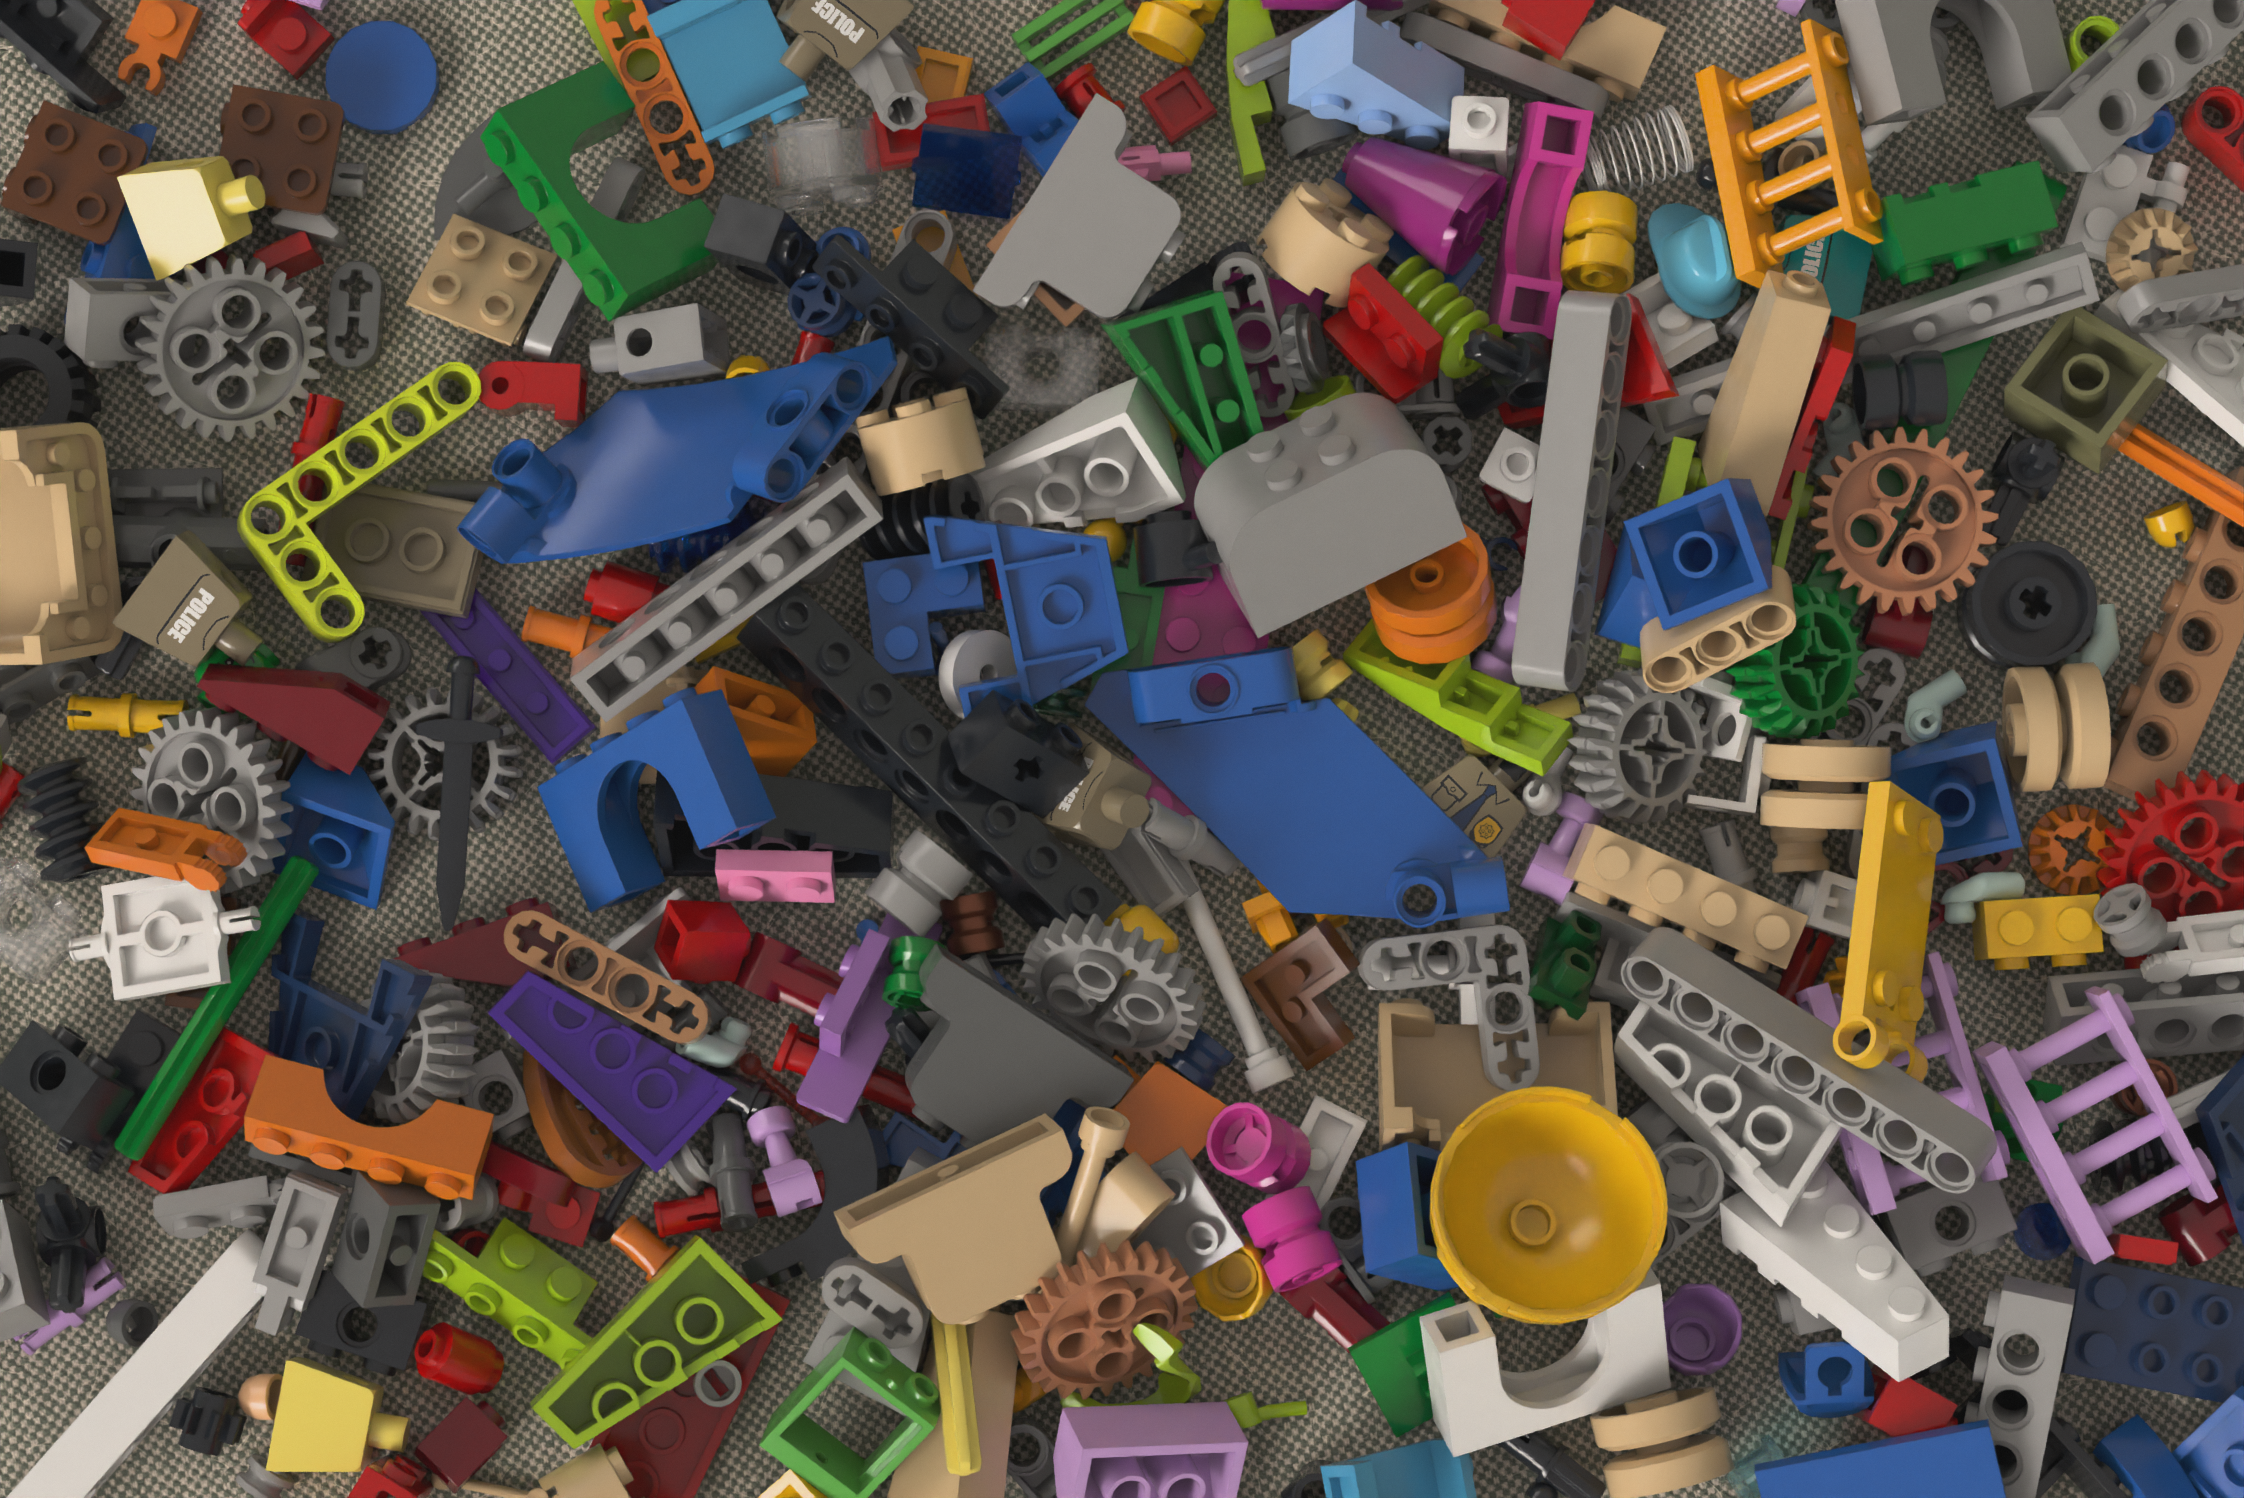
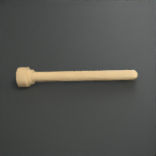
M1094 1106L1087 1108L1078 1131V1135L1082 1139L1080 1145L1084 1153L1055 1238L1061 1253V1262L1071 1267L1106 1159L1113 1157L1115 1151L1123 1148L1130 1127V1122L1124 1115L1105 1107ZM1057 1272V1274L1052 1279H1055L1057 1276H1059V1273Z

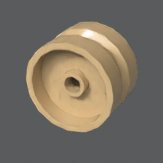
M2094 662L2061 665L2053 680L2043 666L2013 667L2008 669L2002 695V732L2011 781L2017 793L2052 790L2058 775L2069 790L2104 786L2109 772L2111 757V726L2105 684L2100 669Z
M1800 739V743H1762V773L1771 779L1798 780V789H1773L1762 794L1760 824L1795 828L1863 829L1868 792L1853 791L1854 782H1878L1890 777L1892 747L1854 745V740Z
M1711 1386L1654 1393L1610 1407L1589 1417L1596 1445L1599 1448L1607 1451L1635 1449L1614 1457L1602 1468L1611 1498H1637L1669 1492L1715 1479L1735 1468L1727 1439L1715 1434L1689 1436L1712 1427L1721 1418L1715 1390Z

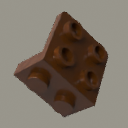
M233 84L230 102L225 103L221 115L220 132L223 139L219 156H223L228 160L235 179L254 175L260 180L265 191V207L310 215H321L327 210L345 121V111L336 102Z
M43 100L38 115H34L27 126L24 136V148L19 161L6 177L2 190L3 199L0 205L15 218L35 226L38 225V222H42L98 245H107L113 240L127 206L117 177L144 165L149 151L148 145L137 136Z

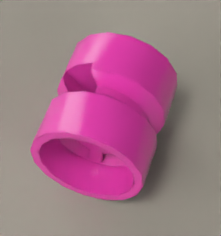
M1250 1102L1235 1103L1224 1108L1214 1118L1207 1133L1206 1148L1209 1160L1215 1168L1267 1194H1279L1293 1189L1304 1178L1310 1166L1311 1148L1308 1137L1301 1128Z
M1301 1186L1276 1194L1254 1205L1242 1215L1254 1246L1265 1249L1267 1252L1261 1262L1275 1293L1306 1285L1329 1274L1343 1263L1330 1231L1319 1230L1318 1228L1323 1216L1310 1186Z

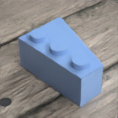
M1358 0L1347 4L1291 41L1289 104L1310 110V113L1317 118L1338 119L1358 126V129L1364 133L1373 135L1384 134L1405 141L1407 146L1420 150L1433 149L1439 143L1449 138L1452 99L1454 96L1464 95L1465 68L1423 41L1414 43L1413 47L1400 38V27L1391 21L1382 22V26L1370 20L1366 17L1367 6Z

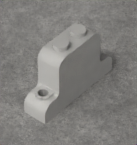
M1098 93L1095 94L972 290L975 294L999 308H1011L1017 305L1024 310L1039 285L1045 283L1100 318H1116L1124 313L1127 308L1138 313L1155 286V283L1146 277L1158 258L1169 264L1186 234L1177 229L1181 218V211L1177 201L1165 191L1118 162L1134 132L1126 128L1125 115L1117 105Z

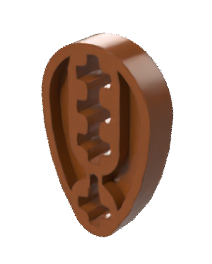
M526 1049L524 1050L523 1084L527 1105L536 1132L555 1166L573 1181L591 1188L614 1186L636 1170L643 1160ZM582 1104L585 1109L578 1110L575 1105L579 1106ZM596 1129L600 1134L592 1135L589 1130ZM611 1154L614 1159L607 1160L604 1155Z

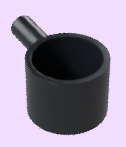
M1178 510L1150 514L1146 516V525L1133 529L1139 587L1163 588L1213 580L1212 566L1223 562L1215 541L1208 542L1199 520L1193 519L1192 511Z

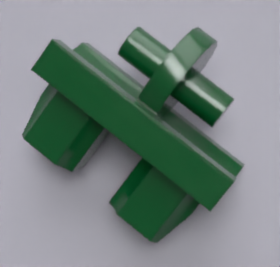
M1572 910L1562 923L1548 916L1539 926L1533 966L1529 968L1530 985L1528 996L1532 997L1533 1001L1538 1003L1541 1008L1551 1009L1554 1006L1560 1005L1565 1009L1569 1017L1577 1021L1587 1011L1590 985L1596 970V963L1594 962L1596 946L1600 940L1602 925L1598 921L1577 910Z

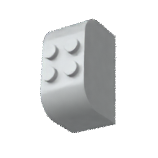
M1354 393L1342 396L1323 406L1312 407L1303 412L1300 417L1271 431H1264L1254 435L1248 442L1221 455L1206 469L1199 480L1194 497V509L1197 520H1199L1208 542L1215 541L1223 561L1216 564L1222 579L1258 638L1467 537L1442 469L1399 408L1387 398L1372 393Z

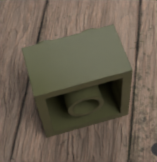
M2082 307L2069 310L2059 316L2004 388L2003 415L2043 440H2052L2056 443L2055 448L2095 473L2100 474L2164 390L2168 360Z

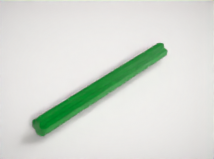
M294 855L289 859L258 910L260 917L253 918V920L261 921L260 929L257 931H245L228 958L231 983L210 987L116 1139L114 1147L121 1154L136 1161L142 1159L317 877L319 868L312 862L299 855Z

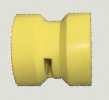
M1319 629L1314 630L1293 646L1297 680L1300 686L1299 694L1303 701L1325 698L1353 674V671L1343 659H1334L1331 656V653L1328 651V641Z

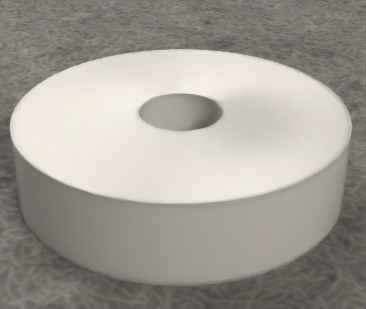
M968 630L962 632L948 644L942 655L938 673L940 691L948 708L962 719H964V713L958 689L960 685L980 681L981 669L983 670V680L1017 674L1011 640L1001 632L994 630Z

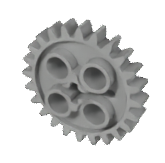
M230 254L226 269H223L219 261L213 256H207L205 263L206 273L201 274L187 263L184 265L187 282L180 285L169 277L164 279L167 288L171 292L168 299L155 295L150 296L149 300L160 311L157 317L140 316L139 321L150 329L152 334L151 337L135 340V345L141 350L151 353V357L137 363V368L143 374H156L155 377L147 382L144 388L152 396L164 394L157 407L166 415L179 409L175 422L182 428H188L196 420V432L202 437L208 438L217 425L219 436L225 441H231L235 427L239 426L245 436L249 439H254L256 432L255 422L261 421L270 430L274 431L277 429L274 413L281 410L284 414L293 418L296 414L289 400L293 396L308 400L309 393L301 386L303 379H320L321 376L319 372L308 365L309 359L325 356V351L319 346L310 343V339L320 335L324 330L316 322H305L317 309L308 300L297 302L304 289L296 282H291L283 287L286 273L279 268H273L265 276V263L254 257L245 271L242 258L236 254ZM242 295L244 298V308L241 314L233 320H223L222 308L227 299L232 296ZM267 312L269 314L267 321L258 324L261 314ZM200 334L202 345L197 355L192 358L181 359L179 347L184 338L189 335ZM271 337H280L281 349L278 355L270 361H261L259 352L262 344ZM230 338L235 341V347L238 349L237 353L232 357L227 355V351L223 346ZM203 372L201 381L193 383V376L196 373ZM228 376H238L240 384L237 392L229 399H218L217 389L220 382Z
M199 707L162 719L163 727L148 732L153 744L142 746L138 749L139 754L147 764L132 768V773L143 781L141 788L130 791L131 796L143 801L144 808L139 810V812L206 825L209 830L219 831L224 835L227 833L239 839L248 854L237 867L218 864L219 867L223 868L227 877L226 883L220 889L222 894L259 883L260 875L272 872L275 869L271 858L285 854V849L276 838L289 835L292 832V829L281 821V814L293 811V806L281 801L280 793L290 788L291 785L288 781L277 780L274 774L282 766V759L268 761L265 755L270 748L271 741L265 739L254 742L256 725L248 723L239 726V715L237 712L221 714L218 707L203 710ZM205 854L202 857L203 859L212 860Z
M1071 914L1067 924L1058 918H1054L1049 928L1040 927L1022 959L1025 963L1020 971V975L1027 978L1023 989L1025 992L1036 995L1032 1006L1038 1009H1049V1017L1059 1023H1063L1066 1028L1084 1037L1089 1043L1102 1045L1103 1051L1110 1056L1113 1055L1115 1049L1121 1050L1129 1062L1134 1061L1137 1052H1140L1149 1062H1154L1158 1052L1169 1059L1172 1058L1176 1048L1184 1051L1190 1039H1194L1201 1024L1206 1002L1200 999L1204 991L1203 986L1191 983L1196 974L1195 970L1178 967L1182 958L1180 953L1165 954L1161 951L1164 940L1161 938L1151 942L1144 940V931L1140 926L1136 927L1131 933L1124 931L1123 924L1118 918L1114 919L1111 927L1104 926L1097 914H1092L1088 924H1085L1076 914ZM1131 969L1129 976H1122L1125 972ZM1097 1001L1103 1002L1100 1006L1095 1008Z

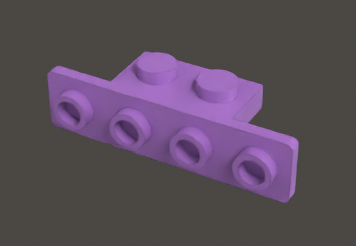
M887 913L878 932L869 929L860 947L851 944L839 969V976L844 979L836 995L829 992L826 993L817 1010L814 1025L820 1027L819 1050L796 1094L798 1104L842 1123L850 1121L891 1038V1035L885 1028V1022L892 1016V1010L896 1007L887 1004L882 999L885 978L892 974L893 966L888 962L891 941L901 936H917L889 913ZM935 923L925 938L938 942L942 935V926L939 923Z

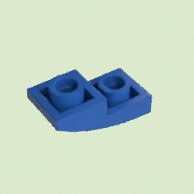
M2138 1414L2101 1439L2092 1452L2117 1474L2121 1483L2133 1494L2132 1498H2200L2178 1461Z

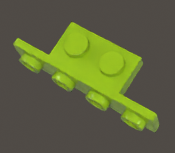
M503 1217L495 1226L476 1257L434 1229L422 1272L424 1277L443 1284L463 1298L472 1310L481 1315L489 1316L511 1331L521 1344L537 1349L560 1365L561 1369L593 1339L573 1324L597 1286L598 1281L506 1217Z

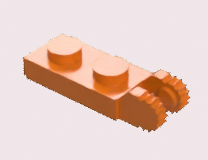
M118 808L85 846V850L92 863L181 882L185 879L195 888L204 891L208 889L210 892L220 890L226 883V873L218 864L237 867L248 854L243 843L239 839L234 838L233 835L230 836L227 833L224 835L222 832L209 830L206 825L124 808ZM205 854L212 860L203 859L202 857Z

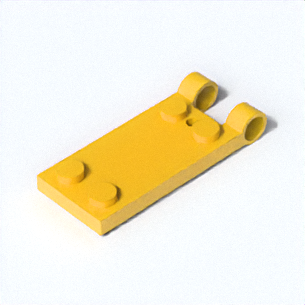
M1891 781L1869 782L1841 1019L1833 1034V1047L1840 1058L1862 1069L1873 1068L1883 1060L1891 1064L1898 1054L1908 1051L1910 1062L1904 1073L1922 1083L1927 1074L1928 1062L1923 1051L1914 1046L1917 1021L1921 1019L1924 1011L1921 983L1936 854L1940 851L1943 844V827L1939 814ZM1869 1029L1871 1039L1868 1047L1862 1053L1853 1055L1851 1045L1854 1037L1860 1031Z

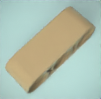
M1772 565V589L1670 630L1663 631L1658 616L1646 623L1640 631L1642 672L1646 685L1654 691L1661 693L1681 691L1788 636L1796 626L1792 582L1788 572L1779 566Z
M1136 1151L1118 1163L1098 1184L1071 1267L1077 1264L1078 1251L1083 1250L1089 1258L1097 1255L1101 1243H1106L1111 1253L1117 1251L1123 1240H1129L1130 1244H1132L1176 1196ZM1058 1227V1228L1054 1231V1233H1053V1235H1054L1055 1238H1056V1235H1057V1232H1058L1059 1227Z

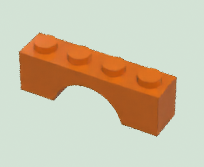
M265 1055L244 1115L245 1141L253 1143L256 1148L263 1152L274 1155H283L286 1152L309 1157L315 1164L323 1168L339 1170L347 1167L367 1172L371 1178L378 1182L396 1185L401 1182L424 1187L433 1196L449 1200L458 1197L473 1200L492 1140L494 1114L437 1099L425 1113L406 1124L394 1127L367 1126L350 1119L334 1105L325 1087L323 1069L270 1055Z

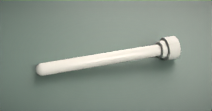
M1179 860L1199 889L1198 892L1182 902L1249 1056V1058L1244 1060L1248 1071L1244 1072L1245 1078L1252 1094L1260 1092L1295 1075L1286 1055L1280 1056L1276 1046L1269 1047L1189 861Z

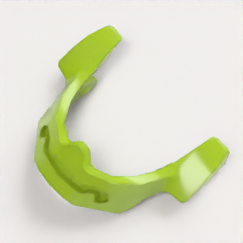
M1143 1322L1138 1324L1132 1332L1145 1348L1156 1357L1154 1359L1156 1367L1165 1371L1158 1376L1159 1388L1157 1392L1145 1399L1130 1403L1101 1404L1090 1397L1082 1400L1080 1393L1073 1391L1066 1399L1062 1398L1060 1404L1063 1408L1188 1403L1201 1391V1380L1178 1356L1183 1348V1343L1164 1329Z

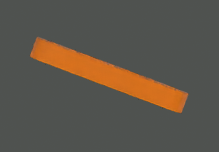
M596 0L594 16L597 26L628 96L635 104L636 114L666 181L671 188L682 195L694 196L702 194L710 188L715 179V163L702 137L701 130L663 44L656 37L647 18L649 13L642 0H621L625 5L635 4L636 11L629 15V21L634 32L638 34L646 27L650 37L633 40L618 51L615 40H623L626 37L621 26L616 21L606 22L605 15L612 11L611 0ZM637 50H651L659 58V72L650 81H637L628 72V59ZM665 101L677 104L683 114L680 128L670 134H662L656 131L650 120L654 107ZM690 132L693 133L696 142L684 144L693 161L703 159L706 167L698 173L701 182L691 186L687 179L677 180L675 178L674 172L681 168V162L676 150L673 149L664 156L661 149L662 144L679 142Z

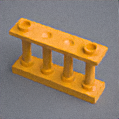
M1807 19L1800 23L1806 48L1805 52L1746 80L1716 65H1711L1695 73L1735 275L1737 279L1759 289L1767 270L1784 273L1782 262L1785 259V254L1842 229L1873 245L1884 241L1880 219L1883 216V207L1879 196L1872 187L1846 66L1850 60L1846 43L1838 32L1832 31L1812 19ZM1811 74L1817 102L1754 131L1750 112L1753 101ZM1822 125L1828 154L1765 182L1761 165L1764 152ZM1833 177L1839 206L1775 233L1771 213L1774 203Z

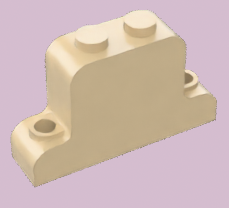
M1044 1113L834 1211V1215L845 1239L865 1260L879 1264L900 1255L902 1256L917 1296L939 1321L950 1325L972 1324L985 1318L991 1308L1010 1299H1023L1025 1294H1036L1041 1290L1037 1281L1040 1277L1052 1279L1057 1274L1056 1264L1061 1262V1253L1040 1201V1192L1044 1187L1055 1183L1066 1174L1072 1162V1152L1064 1130Z

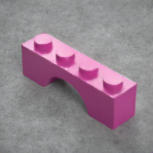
M1540 101L1525 103L1487 310L1490 319L1488 326L1499 324L1503 332L1513 334L1537 332L1553 340L1563 285L1560 273V253L1564 223L1574 186L1584 169L1594 111Z

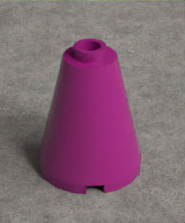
M1377 137L1369 138L1364 144L1356 142L1349 150L1342 165V172L1347 174L1345 180L1346 187L1435 269L1452 276L1459 273L1479 250L1485 238L1478 234L1486 218L1495 221L1506 192V178L1498 174L1494 169Z

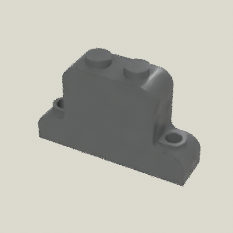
M937 943L923 961L919 976L925 991L919 999L930 1009L941 1015V1017L913 1056L905 1071V1082L916 1104L912 1109V1113L938 1131L942 1129L944 1124L963 1135L959 1142L966 1149L972 1148L1044 1113L1053 1119L1063 1103L1069 1098L1086 1109L1094 1106L1112 1107L1121 1100L1134 1081L1125 1065Z

